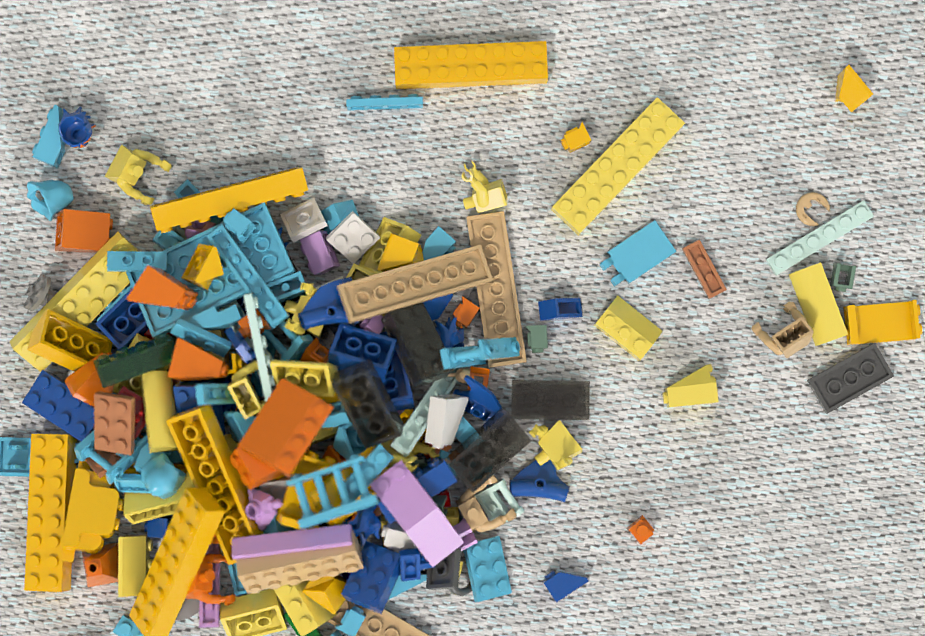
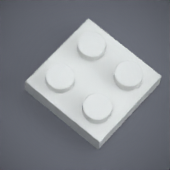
M314 197L280 214L293 243L328 226Z
M353 211L326 237V240L353 264L380 239L379 234Z

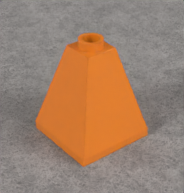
M177 338L167 377L180 381L219 379L227 376L229 365H226V362L193 343Z
M102 352L65 379V383L72 396L94 407V394L97 391L112 393L119 367L118 357L111 352L107 354Z
M119 542L104 545L102 550L96 554L82 551L87 587L118 582Z

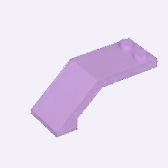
M401 460L369 484L432 567L464 543Z

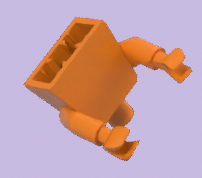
M206 554L185 599H198L206 604H221V602H224V605H230L236 601L235 594L229 596L209 594L212 591L213 580L215 579L212 563L225 562L228 564L225 556H222V554Z

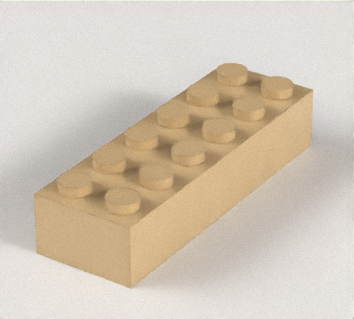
M353 530L352 545L236 559L238 578L247 593H259L265 589H278L280 586L288 584L297 585L302 581H315L321 577H334L340 573H353L358 571V569H363L361 547Z

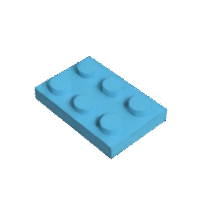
M500 536L477 541L478 543L463 550L474 602H481L512 593Z

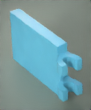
M654 220L609 250L607 253L610 257L599 265L603 271L614 265L619 274L610 281L615 287L625 279L628 284L674 254L676 250Z

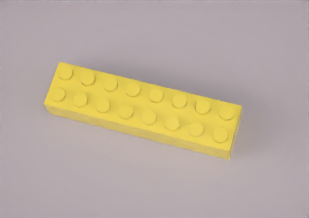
M657 97L552 206L551 210L579 236L678 133L685 122Z
M119 231L9 341L12 349L40 372L45 370L52 361L28 351L27 348L31 333L46 309H50L87 327L130 283L126 272H107V251H139Z

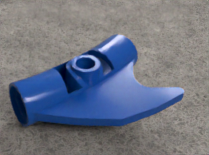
M351 277L335 280L319 287L309 299L302 312L298 314L300 324L304 330L327 324L349 323L337 286L352 281Z
M466 375L464 380L471 390L461 391L455 389L453 394L468 397L465 411L500 430L509 416L504 413L501 404L493 392Z
M535 460L509 481L510 492L513 497H540L564 503L570 487L557 476L556 467L550 460L542 466Z

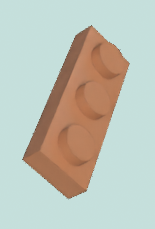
M700 239L682 248L708 299L727 290Z

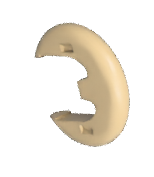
M806 193L800 197L796 204V214L802 223L808 226H818L819 224L814 222L805 213L804 207L809 209L812 206L810 200H814L830 212L829 202L819 193Z

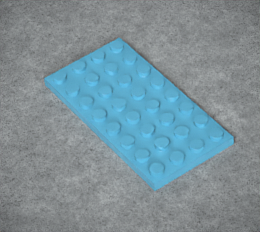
M265 202L241 213L256 226L243 244L236 235L226 228L266 284L296 272ZM224 222L162 251L167 252V273L197 292L198 296L196 297V304L189 310L139 303L154 339L170 332L178 318L186 320L213 306L221 308L244 297V294H248L220 254L219 258L224 275L215 277L208 290L181 278L198 244L213 246L207 235L220 225L225 227L226 224ZM126 272L132 288L143 272Z

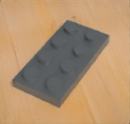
M873 343L808 379L807 382L823 410L828 414L891 379L894 375L876 343Z

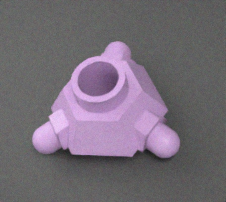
M256 488L248 489L250 502L246 506V514L250 519L256 520L259 530H265L277 514L278 508L282 507L283 502L281 499H275L265 492L256 490Z

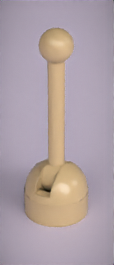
M460 368L456 373L424 370L423 375L424 377H455L458 382L466 383L464 378L466 375L470 376V369Z

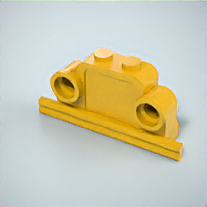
M79 461L78 468H75L61 545L63 547L61 561L74 562L75 550L85 551L89 554L100 552L104 546L103 538L112 537L115 530H119L120 519L117 516L118 511H122L123 499H120L118 491L114 489V482L110 485L107 482L106 475L99 478L94 471H90V466L85 461Z

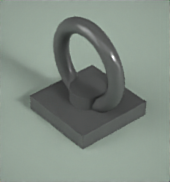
M457 548L435 565V568H428L426 589H449L451 593L458 596H465L471 593L470 581L466 587L458 588L461 557L465 558L464 551Z

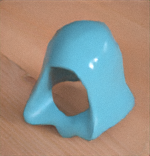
M46 180L41 182L30 181L27 183V198L31 200V207L39 214L44 215L49 221H52L55 215L70 205L74 199L71 187L63 181ZM38 190L44 198L41 201L35 196Z
M165 453L147 462L141 470V479L144 486L150 491L152 496L160 497L161 499L173 496L186 478V473L175 468Z

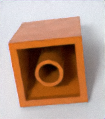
M63 209L58 212L55 251L97 253L111 239L109 237V230H112L113 219H110V213Z
M147 265L126 299L141 304L189 310L196 304L198 293L164 270Z
M237 447L230 456L231 464L238 470L243 484L247 485L249 490L284 475L241 447Z

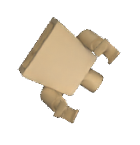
M794 302L784 304L785 308L783 309L791 314L795 321L770 337L767 332L762 331L759 322L751 328L754 334L776 355H784L786 358L806 347L814 333L806 318L797 310Z
M489 474L484 480L471 485L460 496V499L456 500L457 506L473 533L496 529L505 524L507 520L510 522L516 518V513L512 508L506 515H500L489 521L475 497L477 492L482 491L489 484L498 482L493 474Z

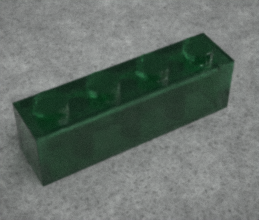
M160 334L155 336L153 340L147 342L140 341L130 348H120L114 354L101 355L93 363L101 385L105 388L171 364L175 347L169 334Z

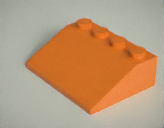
M281 378L238 446L289 478L333 411V406Z

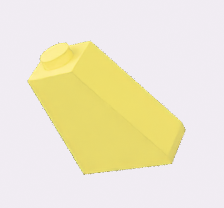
M707 364L665 388L662 397L663 403L667 404V408L719 402L716 379L710 375V372H713L712 365Z

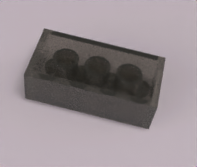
M423 302L389 311L381 319L388 336L397 339L395 350L414 389L445 378L455 369H444L440 350L445 349Z
M371 359L334 372L331 384L365 449L402 436L404 423Z
M511 381V419L589 420L590 381Z
M501 408L449 454L444 461L462 483L474 493L532 440L513 417Z

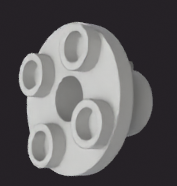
M41 274L36 284L29 286L26 291L28 298L24 303V308L34 311L39 305L45 306L57 294L56 290L49 289L51 285L50 277Z

